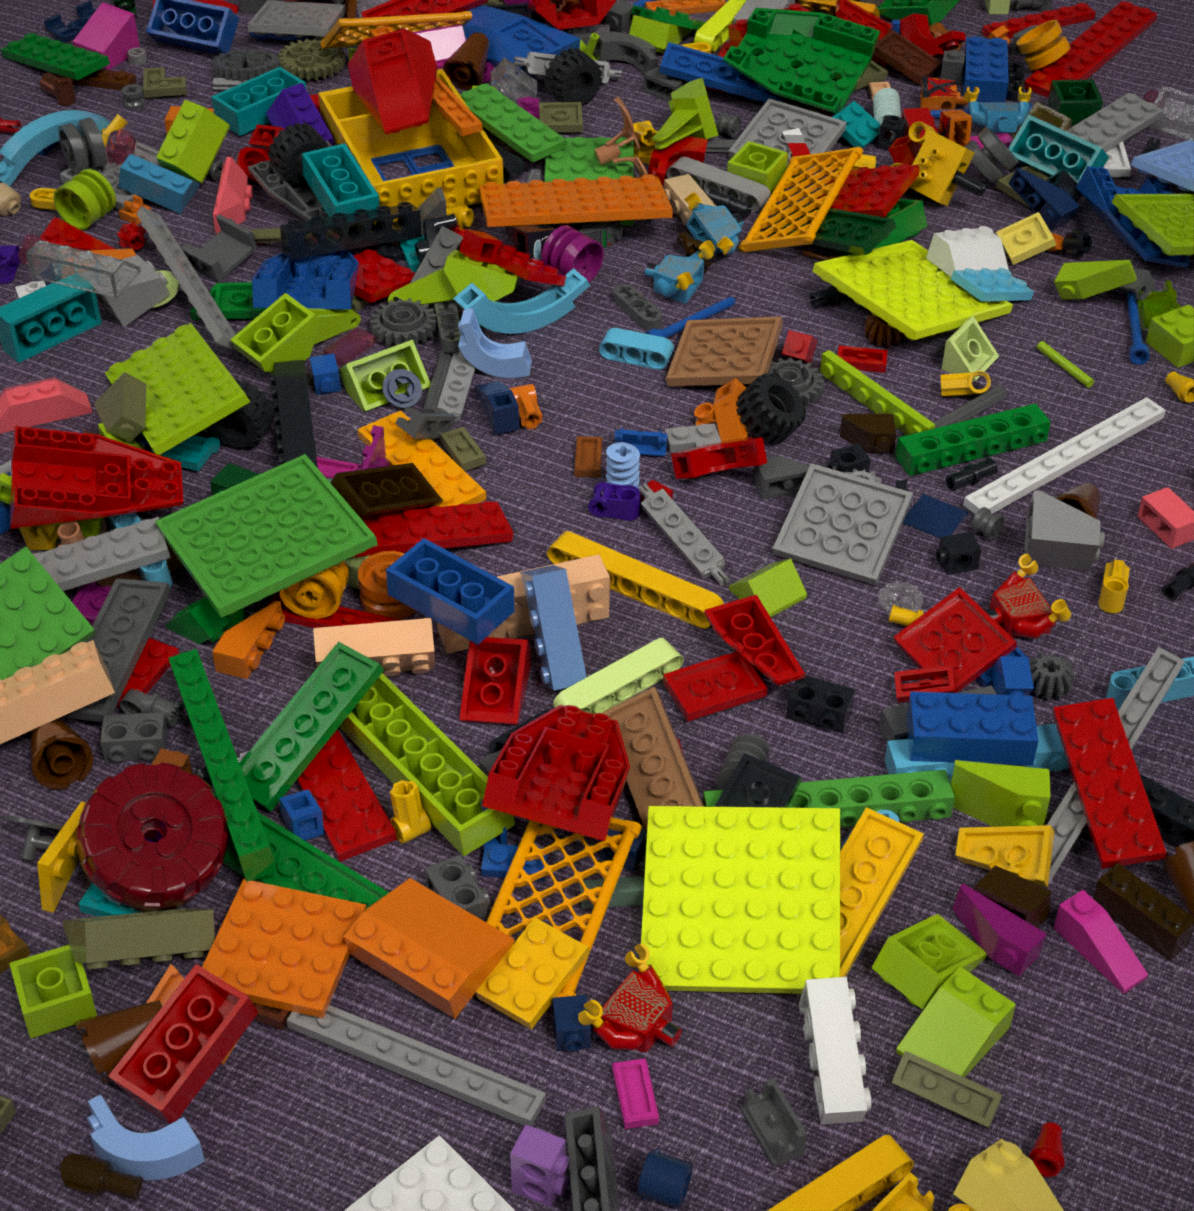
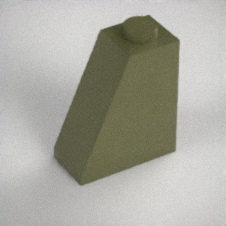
M125 372L95 402V408L107 432L130 443L145 428L147 384Z

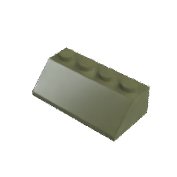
M181 908L63 920V928L75 962L87 963L88 969L108 967V961L120 960V965L140 964V957L152 956V961L154 962L172 960V954L183 953L184 958L203 957L204 950H210L215 940L213 909Z

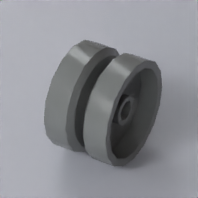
M92 118L79 120L77 127L72 123L59 126L58 135L61 148L74 174H79L82 170L88 169L89 165L95 169L106 166L107 155L104 142Z
M986 126L978 133V139L984 148L972 140L964 147L975 152L971 160L972 164L981 174L985 175L995 184L998 179L1003 177V172L997 163L1003 168L1011 170L1019 162L1000 138Z

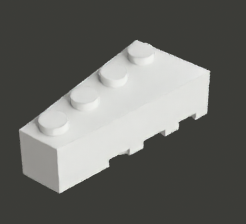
M847 977L808 979L805 981L799 1001L800 1014H804L805 1025H803L805 1040H812V1043L809 1044L810 1069L818 1071L819 1075L814 1077V1090L821 1125L862 1122L867 1109H871L869 1088H864L862 1075L866 1074L865 1057L863 1054H858L857 1042L861 1040L860 1025L858 1021H853L852 1009L856 1007L855 992L853 988L848 989Z

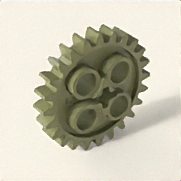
M308 38L304 42L298 40L297 44L291 42L290 46L285 45L284 49H280L278 57H280L278 58L280 60V67L296 77L298 76L299 79L306 78L307 81L311 78L318 80V77L326 79V75L334 76L333 72L339 73V69H343V65H345V51L342 47L322 49L321 40L317 41L316 38L313 41H310Z

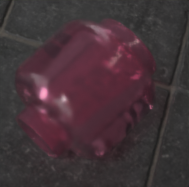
M119 129L109 134L106 143V154L111 160L124 163L130 154H135L136 139L129 131Z

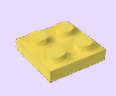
M1039 212L996 232L997 236L1001 238L1003 248L1013 265L1056 246L1054 237Z

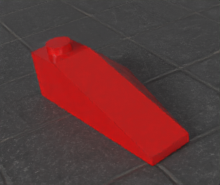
M757 594L704 610V614L715 633L777 686L805 678L803 669Z

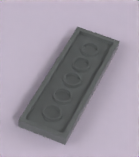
M116 578L92 626L96 634L85 641L86 643L94 641L108 669L115 693L66 714L62 718L103 722L104 715L113 714L171 592L168 583Z

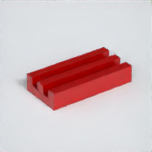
M839 345L837 356L857 370L885 373L888 350Z
M953 664L894 672L898 703L909 702L910 691L956 693ZM948 676V678H945V679H937V680L926 679V678H934V677ZM919 680V682L902 684L903 681Z

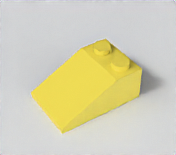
M1000 1139L971 1159L953 1193L975 1211H1064L1033 1161L1025 1156L1017 1145L1006 1142L1003 1139Z

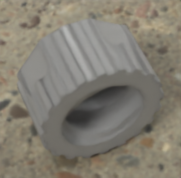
M135 47L128 50L129 64L137 66L146 63V51L143 48Z

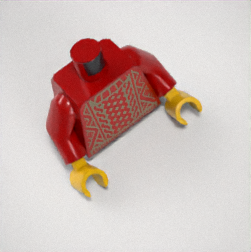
M1024 554L1019 558L1018 562L1021 568L1018 572L1014 570L992 594L990 608L985 610L1012 638L1026 637L1037 639L1043 634L1051 633V629L1056 625L1057 620L1065 622L1071 617V612L1065 600L1058 599L1050 607L1032 580L1024 578L1025 575H1033L1038 571L1037 562L1035 560L1031 562L1032 558L1029 554Z
M638 944L635 946V951L638 953L639 959L630 951L626 953L625 961L629 966L637 967L639 971H632L603 1007L595 1000L585 1003L584 1007L586 1010L579 1013L578 1020L583 1025L593 1024V1030L610 1048L614 1050H637L644 1053L649 1051L657 1039L673 1047L678 1042L682 1029L671 1023L672 999L652 964L647 965L646 963L650 956L648 948L643 944Z

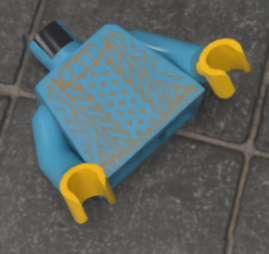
M967 87L964 99L969 102L968 108L972 116V123L981 129L987 126L994 133L1017 132V127L1022 126L1029 115L1028 102L1031 99L1032 89L1029 87V92L1023 93L1021 91L1022 87L1019 88L1018 104L978 102L976 100L979 88L975 87L974 93L969 91V87Z
M695 192L689 194L684 198V201L689 204V210L693 211L686 223L688 230L697 240L703 242L710 240L715 247L713 252L715 255L723 252L724 255H732L739 243L738 236L744 224L743 217L740 214L731 215L723 205L715 207L702 204L700 197Z
M710 240L703 242L699 246L700 251L695 252L689 257L667 255L660 265L648 263L645 268V276L654 278V291L667 299L671 298L686 304L703 281L704 259L712 258L715 251L713 243Z

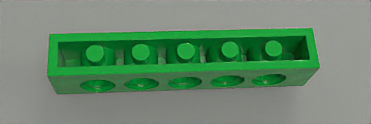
M1035 403L898 437L895 458L909 476L1047 442L1051 421Z

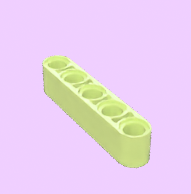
M656 639L566 688L556 696L553 707L574 705L588 713H602L662 681L663 674L680 669L684 657L666 639Z

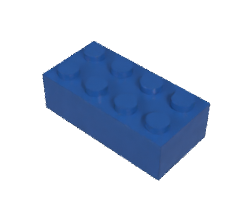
M155 0L146 33L156 42L214 54H225L226 51H230L239 17L230 8L197 1Z
M978 36L966 37L963 92H966L967 87H969V91L974 93L975 87H978L979 94L976 101L1005 103L1008 88L1007 40L1001 38L984 39Z
M425 538L386 569L389 596L477 645L515 612L514 586Z
M910 691L906 716L910 761L954 763L955 760L1033 766L1038 746V733L1032 696Z

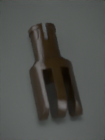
M687 231L681 232L678 235L681 239L677 237V243L683 247L685 257L700 251L699 246L703 241L694 240ZM712 258L704 259L703 274L709 270L706 266L712 265Z
M71 1153L65 1156L60 1164L63 1182L71 1190L96 1197L104 1195L107 1191L132 1198L133 1200H136L140 1194L143 1177L115 1171L110 1161L84 1154Z

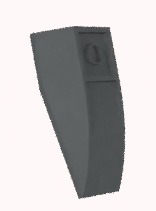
M268 160L248 167V171L268 195L301 220L309 221L310 218L316 216L329 217L309 184H302L301 186L290 185ZM355 225L349 228L348 233L354 229Z

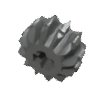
M1051 652L1048 656L1038 653L1036 658H1030L1029 665L1034 686L1032 691H1035L1036 697L1042 695L1048 701L1050 697L1060 700L1061 696L1068 695L1075 678L1071 662L1063 661L1062 655L1054 657Z

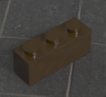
M1117 863L1098 879L1093 899L1107 911L1114 921L1164 958L1171 961L1190 944L1194 932V917L1125 867Z

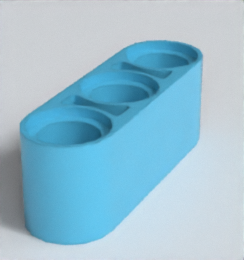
M620 328L609 329L599 346L600 354L608 360L652 369H663L674 350L672 342L667 338Z

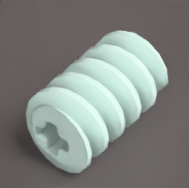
M880 89L873 97L874 119L878 120L880 124H882L886 115H895L901 118L900 97L895 89Z

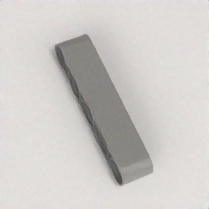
M688 157L679 158L666 171L668 179L689 174L706 195H708L710 190H715L727 196L729 194L734 195L738 200L751 203L752 208L748 209H751L753 213L763 207L771 196L770 190L763 184Z

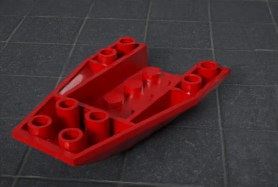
M530 0L528 7L549 26L556 29L598 25L615 4L616 0H579L576 8L571 9L565 5L558 12H556V4L550 2V0Z
M400 29L362 40L348 63L352 88L384 134H395L405 129L420 127L423 124L429 123L438 69L431 41L407 29Z

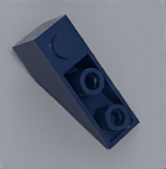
M1021 168L1016 169L1008 183L1035 213H1040L1044 222L1052 231L1070 222L1080 207L1065 190Z
M499 381L475 385L474 389L494 434L519 430V405L512 390Z

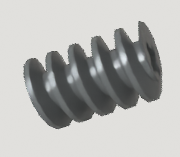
M754 734L738 735L733 740L717 777L719 790L725 789L744 753L766 762L770 752V747L766 740Z

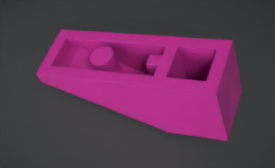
M1081 890L1059 905L1054 929L1123 994L1147 979L1148 973L1107 911L1084 890Z

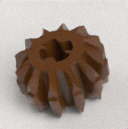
M872 313L865 320V338L869 339L870 344L877 343L878 347L885 345L889 348L890 344L898 345L899 341H902L905 336L904 333L889 326L888 322Z

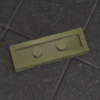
M907 1051L904 1052L891 1082L989 1129L1003 1098L1002 1094Z

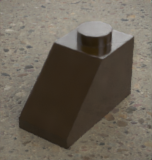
M842 414L840 437L853 445L860 444L867 453H894L896 441L893 414Z

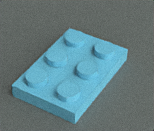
M965 268V270H954L951 280L980 301L1031 300L1034 291L1027 287L1025 281L1016 279L1005 268H998V270L987 268L973 270Z

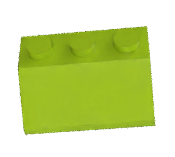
M185 99L156 158L162 167L203 184L230 129V125L207 108Z
M413 340L350 362L338 369L347 393L363 412L389 403L386 401L382 388L383 380L393 370L405 369L414 373L421 382L422 390L429 388L431 384ZM396 384L398 386V389L396 390L395 394H405V390L407 389L409 384L405 386L403 385L402 387Z

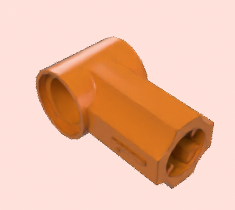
M528 384L509 388L512 390L519 405V421L521 426H525L527 429L537 428V425L542 422V413L537 404L534 385Z

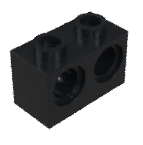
M805 675V678L796 680L788 696L786 717L843 733L853 710L855 689Z

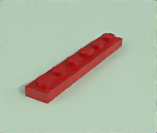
M1078 3L1070 7H1061L1060 9L1047 10L1034 15L1028 14L1025 17L1010 18L1007 21L993 22L982 27V34L988 39L992 31L1004 25L1009 30L1006 37L1013 38V34L1051 20H1058L1061 27L1094 20L1096 12L1086 3Z

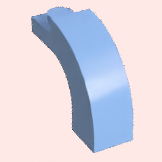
M473 308L463 310L462 319L458 322L461 334L458 347L469 363L482 372L496 377L520 378L530 376L532 359L525 341L512 344L494 342L481 331Z
M101 1094L88 1101L92 1115L87 1117V1121L93 1131L90 1136L95 1152L100 1159L110 1161L113 1170L141 1176L143 1180H159L180 1175L205 1162L200 1141L184 1117L158 1131L136 1133L125 1129L117 1122Z

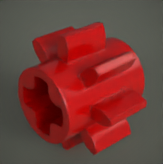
M134 221L131 224H123L117 233L120 238L118 243L122 248L142 249L145 241L148 240L144 235L146 230L142 225L137 226Z

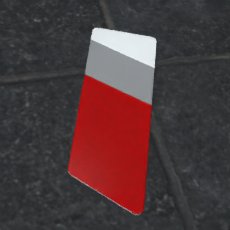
M799 128L783 131L793 157L811 154Z

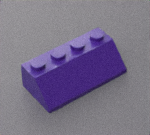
M303 83L281 90L266 112L271 125L286 129V126L290 124L294 126L295 123H300L301 125L306 123L312 126L325 141L335 146L329 129Z

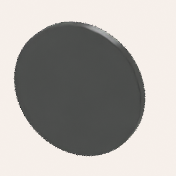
M4 815L3 818L9 821L29 824L21 856L22 859L34 861L36 848L47 850L54 838L39 836L41 827L57 830L63 828V825Z

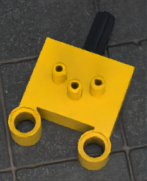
M915 122L911 125L909 137L912 141L921 144L922 147L912 164L919 165L920 173L910 185V188L948 206L957 186L978 197H981L986 192V185L964 174L975 152L937 134L934 128L923 122ZM925 129L924 136L920 138L921 131ZM894 163L890 167L899 166L901 163Z

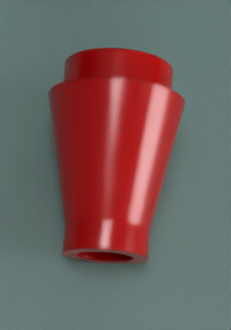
M1051 1122L1044 1123L1041 1126L1040 1134L1029 1154V1158L1043 1177H1054L1065 1166L1062 1128Z

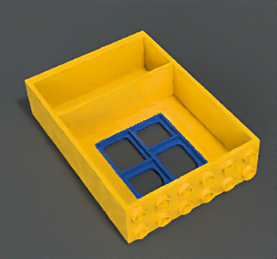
M438 69L437 76L468 108L443 69ZM352 86L318 93L320 115L334 139L335 146L346 144L378 193L379 206L387 205L391 207L397 206L400 202H410L418 208L436 188H442L446 199V208L469 206L481 203L479 185H484L487 182L504 184L503 159L483 129L470 136H461L432 105L429 123L423 124L420 127L405 129L399 133L385 135L354 93ZM438 154L443 161L417 167L413 158ZM404 161L412 175L386 180L379 165Z

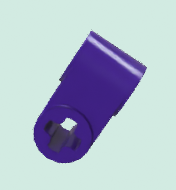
M0 245V284L10 283L15 278L17 268L21 262V253L18 245Z
M600 482L594 486V497L588 503V510L594 516L626 521L635 520L640 516V490L637 487Z

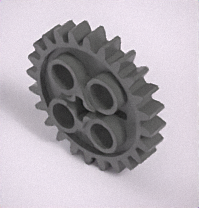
M252 49L226 51L225 54H219V56H215V59H212L213 72H215V75H219V77H225V79L250 80L280 67V60L278 59L280 57H278V54L267 52V50L260 51V49L255 51Z

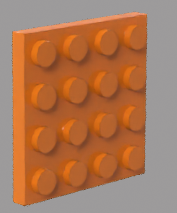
M243 879L202 968L249 996L252 1003L324 1018L350 955L343 936L367 909L366 904L256 881L246 882V879Z

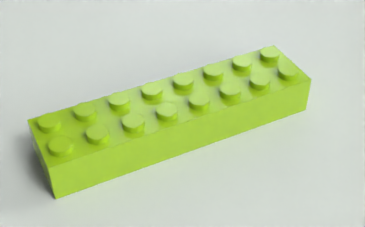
M382 673L339 728L393 784L401 780L414 781L417 784L422 808L428 815L430 822L463 856L503 833V828L506 827V830L513 827L515 825L514 815L490 808L482 811L481 800L484 798L488 776Z

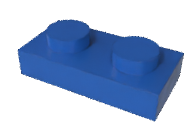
M485 843L481 867L482 876L505 878L518 846ZM548 854L543 856L546 863L548 859ZM539 859L526 861L523 870L528 875L544 869ZM545 876L535 881H545Z

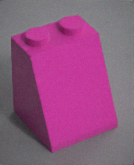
M103 2L73 40V46L108 56L110 64L103 68L107 70L112 69L128 59L127 52L129 49L140 47L134 14Z

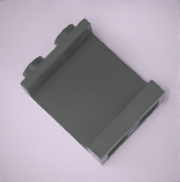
M221 215L216 217L221 231L201 249H197L188 243L181 247L195 270L218 283L257 249L254 240L255 236L249 228H244L236 224L234 220L227 219Z

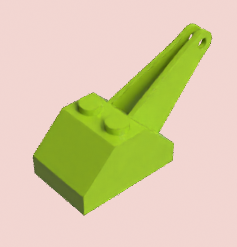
M703 78L690 81L671 93L672 100L668 102L672 115L652 137V140L657 142L654 145L655 149H663L684 137L709 139L719 136Z
M454 249L447 256L443 268L393 291L388 297V303L390 300L396 302L395 297L401 298L403 301H407L409 298L412 302L420 300L421 304L454 300L453 298L471 283L478 287L488 299L497 301L512 293L519 285L521 277L496 264L475 261Z
M284 293L230 340L237 351L263 371L275 372L274 362L305 361L311 355L314 344L356 328L361 321V317L352 309L306 308L287 293Z

